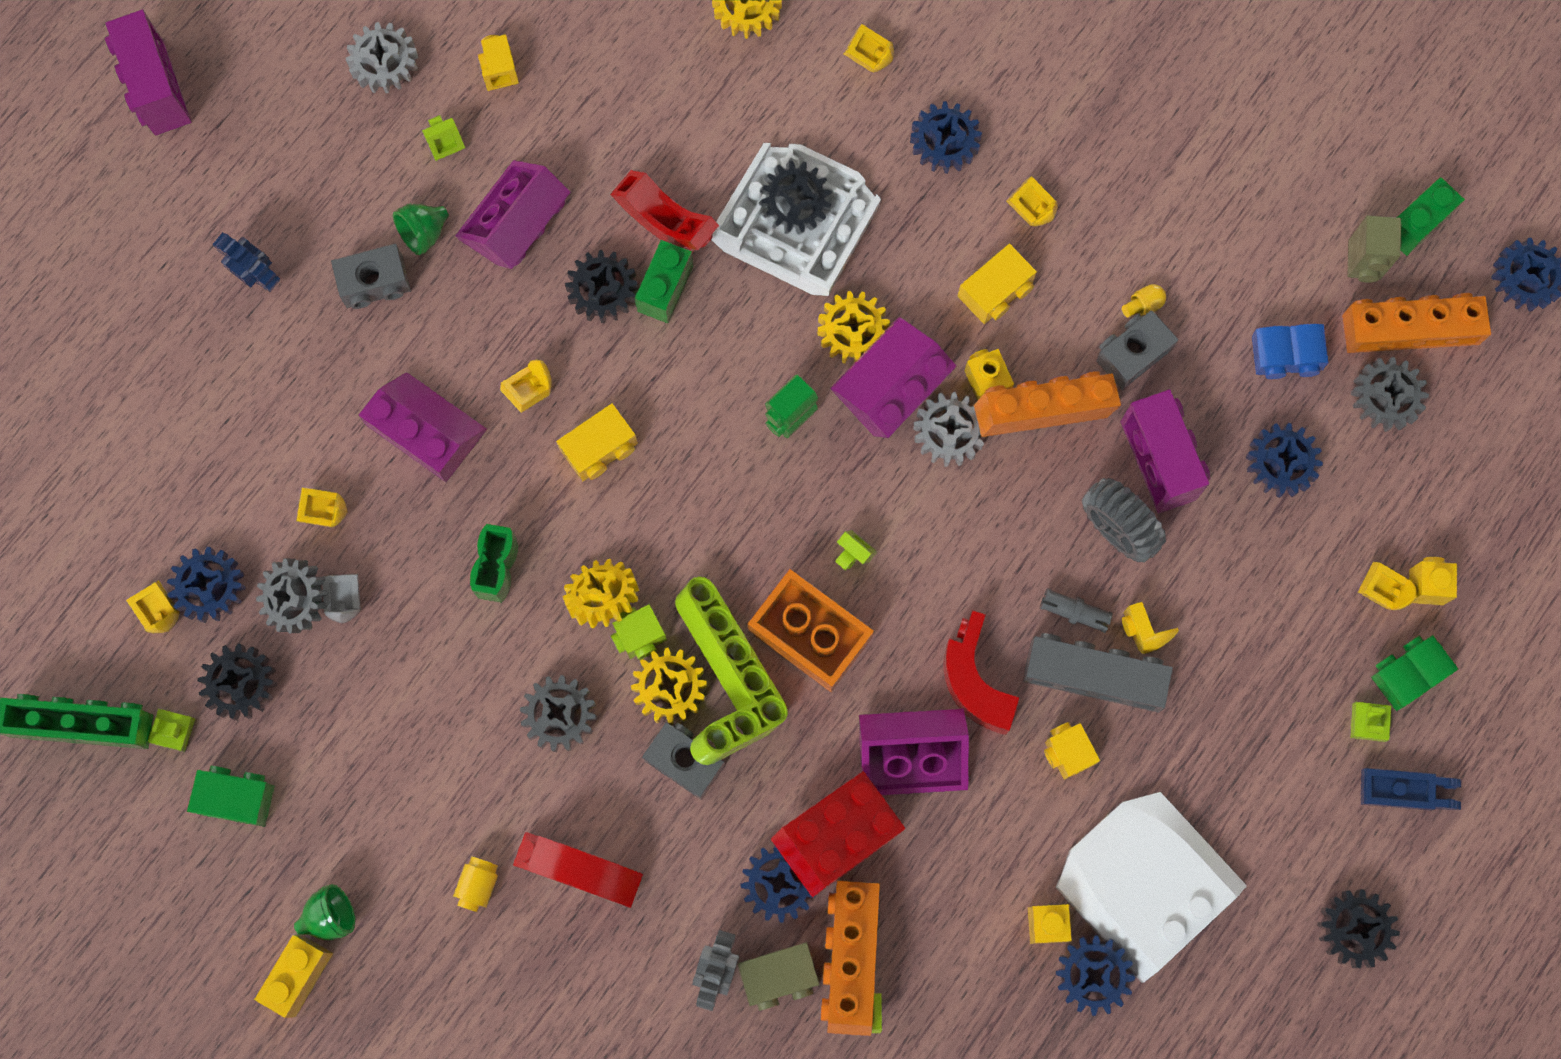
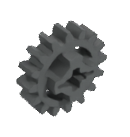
M1391 357L1385 365L1384 361L1379 358L1373 363V366L1367 364L1361 370L1362 374H1359L1353 382L1358 386L1351 391V395L1359 397V400L1353 404V408L1363 409L1364 412L1359 418L1363 420L1370 417L1372 419V428L1382 423L1385 432H1388L1394 424L1398 431L1402 430L1407 426V423L1413 424L1418 419L1417 414L1420 415L1426 409V406L1420 402H1424L1429 397L1428 393L1421 392V388L1427 382L1426 380L1417 381L1416 376L1420 372L1419 369L1411 372L1407 370L1408 361L1405 360L1398 366L1396 365L1395 357ZM1382 375L1379 382L1370 384L1373 378ZM1406 404H1409L1406 411L1397 414L1400 406L1404 407Z
M285 558L283 562H273V571L263 572L266 582L258 583L257 585L259 589L263 590V595L256 597V601L263 602L264 604L259 614L269 615L266 624L268 626H276L277 632H288L290 634L301 633L302 630H311L313 628L311 621H321L322 619L318 610L327 609L328 606L322 602V597L328 595L329 592L321 590L320 586L325 582V577H316L315 575L319 568L317 566H308L307 560Z
M560 675L558 683H554L549 676L546 677V686L543 688L539 684L534 683L535 695L526 693L524 695L530 703L529 706L520 707V712L528 715L527 719L521 721V726L532 728L528 732L527 737L533 740L539 736L537 746L543 749L547 743H550L551 751L556 753L560 744H563L567 751H571V742L574 740L582 745L584 741L580 735L583 732L588 734L593 732L587 725L588 721L597 720V716L589 712V709L596 706L595 701L585 700L590 691L587 688L578 691L579 681L576 679L570 685H567L564 675ZM563 691L571 695L568 694L564 698L553 697L550 693ZM541 701L543 704L542 716L536 721V710ZM550 702L560 710L565 709L563 714L568 725H565L557 718L552 719L554 713L549 705ZM581 706V719L576 726L574 724V716ZM555 729L564 730L567 735L555 737L546 733H550Z
M719 930L713 948L706 945L703 948L692 985L700 987L696 1003L697 1007L713 1011L719 993L726 996L729 993L739 960L738 955L731 954L736 937L735 934Z

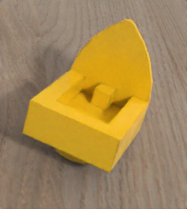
M861 24L843 54L874 73L881 71L892 63L894 46L891 41L886 40Z
M1032 176L1028 177L1006 200L1030 226L1034 227L1053 221L1058 209L1057 201Z
M532 360L526 368L501 382L500 391L522 413L550 395L552 385L550 371L545 362Z
M302 487L296 522L335 527L345 518L348 512L344 498L339 493Z
M1380 562L1372 563L1358 590V593L1389 610L1404 609L1417 599V590L1414 583Z
M159 580L126 600L148 633L168 632L175 626L179 618V611L173 607L175 605L174 602L168 597V593Z
M1143 602L1130 605L1123 612L1125 617H1122L1124 630L1128 637L1133 636L1135 644L1142 654L1161 648L1179 632L1178 628L1154 634Z

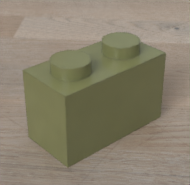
M1369 215L1364 218L1348 240L1347 277L1358 278L1360 282L1365 283L1376 282L1383 278L1400 257L1401 218Z
M807 942L737 963L749 1006L757 1004L759 1011L780 1005L778 998L788 994H792L793 1000L813 995L812 987L819 985Z

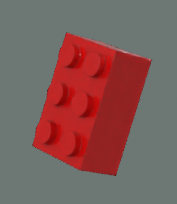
M862 771L783 826L771 838V841L813 898L891 842L906 828L866 773Z

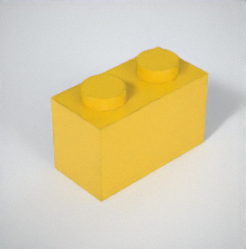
M1009 243L960 285L957 297L983 324H986L992 318L996 321L1009 310L1010 306L1008 304L1016 297L1021 300L1032 291L1037 271Z
M613 403L556 441L560 451L582 482L588 478L593 480L602 475L607 470L606 466L615 459L620 461L627 458L634 452V446L638 444L635 433Z
M292 935L254 1000L284 1018L296 1017L333 953L305 936Z

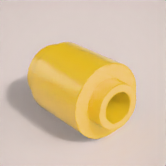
M471 856L469 864H464L453 897L459 899L457 906L474 912H478L479 906L487 908L498 875L495 874L498 865Z

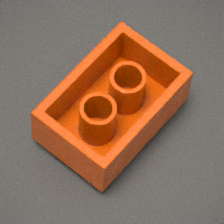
M791 569L788 570L748 622V631L831 693L871 641L874 630Z

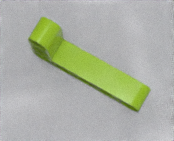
M699 576L691 579L680 591L675 599V605L737 710L708 725L691 743L690 751L693 758L700 764L711 765L768 736L786 720L788 709L715 585L709 579ZM710 624L714 625L717 631L710 626ZM727 653L731 654L734 660L731 659ZM745 682L751 686L752 690L746 686ZM763 712L769 716L770 720L764 716ZM735 725L742 730L743 734L738 732ZM707 739L715 744L716 749L709 745Z

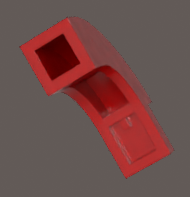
M630 170L610 194L631 217L657 238L692 251V253L706 246L711 241L713 232L719 227L718 223L711 216L691 212L677 204L644 172Z
M972 610L969 619L962 618L956 637L962 639V642L949 639L946 644L943 660L945 681L954 702L960 709H964V713L968 718L986 729L1007 735L1010 731L1020 697L995 690L987 685L978 674L974 655L986 614Z
M528 832L524 834L513 863L515 867L629 908L632 907L643 874Z

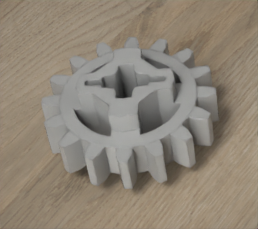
M376 22L375 30L370 31L368 27L364 26V35L362 37L357 34L353 35L356 45H347V50L351 56L346 57V62L353 79H357L362 88L369 84L373 93H376L379 87H383L385 93H389L391 85L401 89L400 81L402 79L409 82L412 80L408 71H417L418 67L415 59L419 57L416 48H414L415 44L412 37H407L402 27L395 32L392 23H389L386 29H382L379 22Z
M953 392L950 400H946L945 396L940 393L938 394L936 404L930 399L926 400L925 406L928 411L924 409L918 410L917 417L922 421L914 422L913 429L920 432L915 435L914 441L915 443H924L920 453L924 455L931 452L932 463H935L938 458H943L944 467H948L950 460L955 459L958 466H961L963 464V456L970 460L975 458L976 454L973 448L982 450L984 442L979 438L985 437H981L974 406H968L970 397L966 396L962 401H958L956 392ZM946 410V413L939 418L933 417L936 413ZM959 412L964 414L969 419V421H965V419L959 414ZM948 424L953 425V430L955 431L953 435L947 434L946 426ZM931 438H936L942 448L936 445ZM968 439L970 440L965 446L955 449V446L961 441L967 442Z

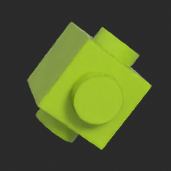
M650 604L639 610L632 607L633 611L631 613L623 611L620 614L622 621L612 623L616 633L610 636L619 654L626 651L630 659L637 656L638 660L650 656L652 651L656 652L655 646L667 641Z

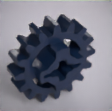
M943 101L942 109H937L934 104H930L929 114L922 110L919 112V121H913L912 123L913 133L910 135V143L915 144L912 151L913 155L922 154L920 159L921 165L931 162V171L935 172L938 166H943L944 173L948 174L950 166H954L957 171H961L962 161L967 164L972 163L973 154H978L980 144L977 142L981 141L982 132L976 131L979 126L978 120L970 121L971 110L961 113L959 103L953 109L948 108L947 101ZM948 130H950L949 137L947 138V140L944 141V144L941 145L944 135H947Z
M222 232L212 243L217 251L225 256L220 261L224 267L251 288L256 283L271 292L280 281V278L269 269V266L272 264L269 257L246 238L241 237L236 241L228 234Z
M1527 238L1523 244L1516 240L1509 248L1506 247L1499 254L1500 257L1493 263V267L1498 270L1491 278L1500 281L1495 291H1505L1506 295L1503 301L1506 303L1511 299L1515 300V309H1519L1524 304H1527L1528 311H1533L1538 305L1545 309L1551 304V301L1555 302L1561 297V257L1556 258L1554 256L1558 248L1545 249V240H1541L1537 245H1534L1532 238Z
M1277 423L1273 424L1270 428V433L1266 429L1261 430L1258 434L1259 439L1254 438L1249 444L1254 450L1246 454V459L1253 461L1247 468V472H1256L1257 474L1253 483L1263 482L1265 484L1264 493L1269 492L1272 488L1276 489V496L1278 498L1286 490L1291 497H1295L1299 489L1305 492L1311 487L1310 482H1315L1320 476L1314 470H1318L1323 466L1322 461L1315 459L1322 452L1321 448H1312L1311 446L1316 438L1314 436L1307 439L1303 437L1305 432L1303 427L1297 432L1292 431V423H1287L1283 430L1280 429ZM1278 440L1276 448L1269 447L1268 450L1265 449L1267 444ZM1282 453H1283L1284 459L1279 458V456H1280ZM1304 471L1301 477L1290 481L1293 472L1299 473Z
M206 547L203 555L198 549H192L193 557L191 559L182 555L180 559L183 565L181 567H171V570L177 575L176 578L167 579V583L175 587V590L168 593V597L178 600L173 607L180 612L185 610L184 616L191 620L197 615V619L200 622L206 623L210 615L212 619L220 621L221 611L231 615L233 611L229 605L232 602L238 604L242 602L236 596V593L246 589L243 584L238 582L239 579L245 576L244 572L240 569L234 570L239 563L234 558L228 559V554L223 550L216 554L213 548ZM209 564L220 565L224 570L212 571ZM210 579L212 582L207 584V590H202L201 588L206 586L205 580ZM200 598L204 606L193 605L189 599L196 600Z
M774 845V853L771 854L763 847L761 848L762 858L760 860L753 856L749 858L754 866L752 870L743 869L742 871L745 876L749 877V882L741 883L740 886L742 889L750 890V894L744 898L745 903L752 901L756 903L752 911L754 914L759 913L761 910L766 911L765 920L768 922L773 914L778 915L780 923H784L785 914L790 913L794 919H797L796 909L801 907L807 911L809 906L805 899L806 897L812 898V896L803 884L794 881L790 873L791 867ZM780 859L777 868L769 872L760 870L766 863ZM779 874L785 875V882L796 889L782 888L780 893L773 892L774 886L763 878L777 879ZM755 882L765 886L768 893L766 904L759 898L755 889ZM789 895L799 897L790 906L778 908L781 899Z
M1095 935L1093 943L1088 944L1087 940L1082 936L1080 937L1079 948L1069 944L1067 949L1071 955L1069 957L1060 955L1059 961L1065 965V968L1057 969L1056 975L1064 977L1065 981L1058 985V989H1068L1069 994L1065 1001L1070 1003L1077 1000L1079 1002L1077 1011L1080 1013L1084 1010L1085 1006L1091 1007L1092 1016H1096L1098 1007H1103L1105 1012L1110 1014L1111 1003L1115 1002L1118 1006L1122 1007L1124 1002L1120 995L1122 993L1126 995L1132 994V989L1126 985V982L1134 981L1135 975L1126 973V969L1130 968L1133 962L1132 960H1122L1121 957L1125 953V948L1121 947L1116 951L1112 949L1113 939L1111 938L1104 945L1100 944L1099 935ZM1101 951L1107 955L1102 959H1093L1085 954V952ZM1075 962L1081 972L1080 979L1073 985L1071 968ZM1108 964L1102 973L1103 982L1099 983L1097 980H1094L1083 986L1089 976L1087 968L1092 967L1094 970H1097ZM1116 965H1118L1120 970V981L1117 988L1110 980V972ZM1089 991L1101 992L1105 998L1091 999L1083 995Z

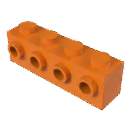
M1461 293L1454 295L1452 298L1440 299L1438 295H1428L1419 298V300L1406 301L1405 297H1394L1379 303H1373L1371 299H1361L1353 302L1342 315L1347 353L1480 345L1491 335L1486 296L1473 297L1472 293Z
M1099 371L1083 374L1078 379L1069 380L1068 376H1060L1044 384H1037V381H1027L1017 385V388L1006 389L1004 385L993 386L985 390V393L974 404L981 437L1105 419L1121 406L1113 373L1100 375Z
M837 881L836 893L829 892L828 914H835L834 927L826 928L825 949H832V963L824 962L823 985H830L829 999L822 998L821 1021H828L827 1033L871 1036L880 883Z

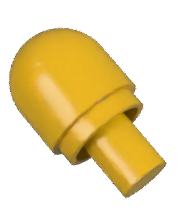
M1147 285L1137 290L1131 296V302L1122 306V312L1127 318L1136 313L1143 316L1151 310L1155 312L1164 306L1166 292L1159 285Z

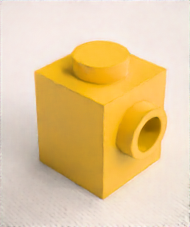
M983 349L969 357L970 360L967 361L964 371L977 401L985 393V390L998 385H1004L1006 389L1014 387V382L999 349L991 352L988 349Z
M1425 557L1423 561L1409 569V580L1414 583L1417 590V599L1413 603L1445 605L1457 598L1456 563H1445V559L1442 557Z
M1066 722L1050 731L1053 737L1045 742L1047 748L1044 749V753L1050 766L1053 769L1058 767L1064 780L1100 762L1081 723L1071 727L1070 723Z

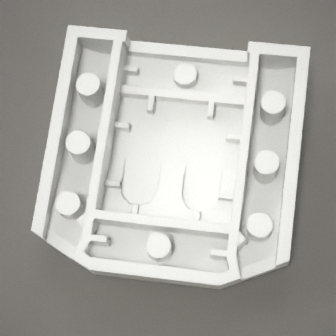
M763 143L716 221L719 227L713 232L711 240L724 252L812 295L829 296L879 208L881 198L877 194L876 196L872 194L865 185L866 180L859 172L801 144H789L788 148L771 147V143ZM789 161L794 162L795 168H798L803 161L807 162L806 170L809 172L817 167L819 170L816 177L818 179L827 178L826 183L822 185L823 189L832 190V194L825 198V201L832 204L831 208L822 210L826 215V219L822 222L815 220L817 227L812 231L805 225V232L801 235L797 234L795 227H793L790 233L784 234V225L782 224L774 229L772 225L775 219L773 217L766 219L763 217L768 211V207L759 206V202L766 198V195L760 193L759 190L763 185H769L764 178L769 173L775 175L774 168L779 164L786 170V164ZM793 177L782 179L778 185H790ZM807 183L812 193H814V190L811 187V185ZM794 191L789 195L794 198V204L797 205L801 201L797 198V192ZM776 203L778 209L783 213L779 203ZM802 210L798 219L810 216L813 210Z
M1161 792L1120 803L1068 852L1065 860L1066 863L1056 888L1105 943L1111 938L1113 939L1112 949L1116 951L1121 947L1125 948V953L1121 957L1122 960H1132L1133 965L1129 969L1141 983H1144L1230 905L1247 885Z

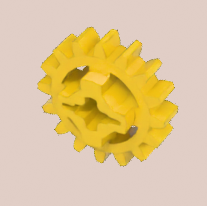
M712 0V8H715V20L721 19V28L723 30L730 26L732 36H736L739 31H743L744 38L748 39L751 31H754L759 37L761 36L762 27L768 30L772 29V20L778 21L780 18L779 9H782V0H768V2L766 0ZM726 4H728L729 9L734 11L733 15L727 9Z
M848 291L847 297L844 300L838 294L834 296V306L829 303L824 304L826 314H819L818 323L823 326L817 328V335L824 337L821 340V347L827 348L831 346L830 357L834 358L839 353L842 355V363L844 364L848 361L849 357H853L854 362H856L885 332V329H888L890 326V319H882L886 314L885 307L875 308L877 298L874 297L868 302L865 300V292H861L858 298H853L852 292ZM845 310L841 318L834 319L840 312ZM860 310L865 311V312L868 313L869 315H865V314H864L863 312H861ZM849 324H855L858 331L852 332ZM874 334L868 343L862 345L866 337H871ZM838 340H842V341H843L844 343H846L848 346L843 345V344L840 343Z
M607 559L604 565H600L595 560L593 561V567L590 569L583 565L581 566L582 573L580 575L571 574L570 578L573 584L564 585L566 595L563 596L566 608L572 619L576 618L581 626L588 621L591 628H595L598 622H603L604 626L608 627L612 618L620 622L622 621L620 614L623 611L631 613L633 610L630 603L638 602L636 592L639 591L637 581L630 568L626 569L621 561L614 566L611 559Z
M665 648L664 656L659 657L655 651H652L651 656L653 660L650 663L644 659L640 660L644 670L642 672L633 671V676L639 680V683L631 685V690L640 693L634 699L636 705L645 704L642 710L644 716L654 712V721L656 723H659L662 717L665 716L669 725H673L674 716L678 715L685 722L687 721L686 711L698 712V708L694 704L695 701H705V696L699 692V689L706 688L707 682L698 680V677L704 674V670L702 667L693 669L696 662L695 657L692 656L685 661L684 651L681 649L677 652L676 656H671L669 648ZM666 664L678 665L684 668L685 671L676 672L670 670ZM655 670L656 677L654 683L646 689L647 679L652 671ZM663 673L672 683L678 682L674 685L675 700L667 690L660 691L664 688ZM692 684L691 694L686 702H683L682 695L684 689ZM659 700L671 704L672 709L660 708L652 702Z

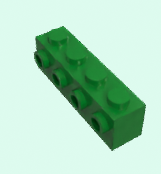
M17 694L16 699L0 698V735L18 739L149 749L148 739L154 715L142 710L143 705L122 702L121 707H108V702L101 700H86V705L73 704L74 699L65 697H52L51 702L39 701V696L29 694Z

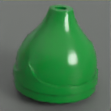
M411 203L398 208L392 215L393 222L401 239L416 255L426 253L436 244L441 235L442 227L449 218V214L444 206L433 207Z
M330 884L318 889L317 892L309 897L304 905L301 916L294 923V929L300 936L310 935L321 940L330 941L345 937L354 931L355 914L350 900L344 891L337 885Z

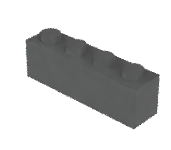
M1042 633L1040 637L1035 636L1030 643L1023 682L1159 713L1166 706L1173 667L1163 665L1164 661L1159 658L1146 656L1143 657V660L1130 658V653L1127 651L1109 649L1107 653L1095 650V645L1088 642L1075 641V644L1072 645L1061 642V637Z

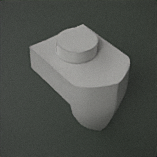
M358 574L322 576L326 579L322 584L323 590L329 592L328 595L323 596L324 603L328 605L327 609H324L325 615L329 619L342 624L356 617L361 610Z

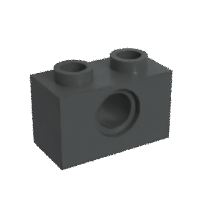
M397 244L331 260L339 296L346 308L361 309L369 306L373 301L381 299L395 300L402 297L403 293L411 292L403 256ZM370 275H379L376 282L372 284L365 283Z
M1152 310L1143 317L1140 314L1134 316L1124 326L1126 329L1124 333L1119 337L1112 334L1099 346L1101 352L1096 362L1107 374L1113 373L1115 383L1122 391L1170 353L1179 340ZM1137 343L1142 348V353L1131 352L1127 344Z
M666 722L642 758L646 763L702 800L725 767V763L720 760L711 765H703L695 760L690 767H680L676 763L677 755L682 750H690L693 741L691 738L694 734L679 723L672 727Z

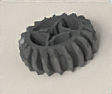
M1103 478L1091 486L1084 495L1082 504L1084 511L1087 513V518L1092 521L1094 527L1118 552H1122L1133 561L1145 563L1162 549L1166 542V534L1161 522L1156 519L1155 513L1147 507V504L1138 495H1135L1129 487H1124L1121 482L1114 479Z

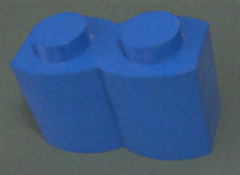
M1324 324L1263 327L1256 329L1252 335L1256 375H1265L1266 379H1280L1289 372L1299 373L1300 377H1312L1319 375L1320 371L1324 370L1328 364Z

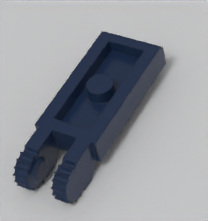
M1364 768L1361 769L1360 805L1430 811L1435 809L1461 810L1460 801L1455 799H1436V787L1445 789L1461 788V779L1436 777V774Z

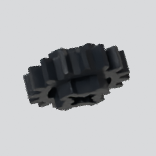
M789 161L786 164V170L779 164L774 168L775 175L769 173L764 178L769 185H763L759 190L760 193L766 195V198L759 202V206L768 207V211L763 217L765 219L770 217L775 219L772 225L774 229L780 224L784 225V234L790 233L793 227H795L797 234L801 235L805 232V225L812 231L817 227L815 220L822 222L826 219V215L822 210H828L832 205L825 201V198L832 194V190L823 189L822 186L826 183L827 178L818 179L816 177L819 170L817 167L810 172L807 171V162L804 161L798 168H795L793 161ZM793 177L790 185H778L782 179ZM807 183L811 185V187L814 190V193H812ZM794 191L797 192V198L801 200L797 205L794 204V198L789 196ZM776 203H779L783 213L778 209ZM802 210H813L810 216L798 219Z
M599 250L598 257L593 258L587 252V261L583 263L576 259L574 262L577 271L568 270L567 272L568 278L573 281L565 283L566 291L571 293L567 296L570 305L576 304L575 311L578 315L586 311L587 320L590 322L594 319L595 315L599 316L601 323H605L606 316L611 315L616 321L618 320L617 312L619 310L624 313L629 312L627 302L635 303L636 295L631 292L639 290L638 282L633 280L636 277L634 268L627 269L629 264L626 258L618 262L617 254L614 251L610 254L609 258L604 256L603 250ZM616 272L622 277L624 286L615 280ZM580 287L589 293L588 301L582 297Z
M237 643L234 652L230 647L222 646V656L212 652L210 656L213 663L211 665L202 664L201 666L207 671V675L199 677L197 680L206 685V688L198 692L199 696L210 698L205 706L211 710L217 708L216 715L223 718L229 712L230 719L238 721L241 712L244 717L252 718L253 708L263 712L265 708L261 703L262 700L273 699V696L267 692L268 688L277 686V682L269 679V676L276 672L275 668L265 666L269 658L264 654L258 656L259 650L252 646L246 652L245 646ZM239 660L250 661L255 667L243 669V665ZM239 675L243 680L238 682L239 688L236 689L232 687V684L237 682L236 676ZM258 685V688H257L256 692H255L254 695L252 696V694H253V692H254L256 686ZM231 695L232 700L236 704H227L220 697Z
M1364 889L1356 890L1354 896L1350 890L1342 891V900L1336 896L1331 897L1329 901L1333 908L1321 909L1322 914L1327 917V920L1317 922L1318 927L1326 929V934L1319 937V940L1322 942L1329 941L1331 945L1326 953L1328 955L1339 953L1337 962L1339 964H1346L1351 959V966L1355 969L1361 968L1362 961L1367 968L1375 967L1374 958L1379 961L1388 960L1384 950H1395L1397 946L1390 939L1392 936L1400 935V931L1391 929V924L1398 920L1397 916H1388L1386 913L1391 905L1389 903L1377 904L1379 895L1376 893L1366 898ZM1360 905L1370 909L1376 917L1366 914ZM1340 913H1342L1343 918L1339 926L1336 927L1337 919ZM1358 924H1370L1369 927L1364 928L1359 934H1346L1347 931L1353 930V927H1356ZM1380 931L1379 940H1378L1377 944L1375 945L1374 940H1375V938H1376L1378 932ZM1345 940L1352 944L1354 951H1357V953L1348 950L1340 941Z

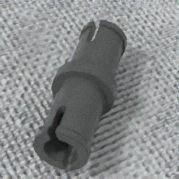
M1049 588L1046 589L1044 593L1046 596L1042 598L1040 604L1041 610H1047L1068 618V622L1075 625L1076 622L1106 633L1108 629L1106 625H1110L1112 612L1084 603V599L1078 596L1076 599H1073Z

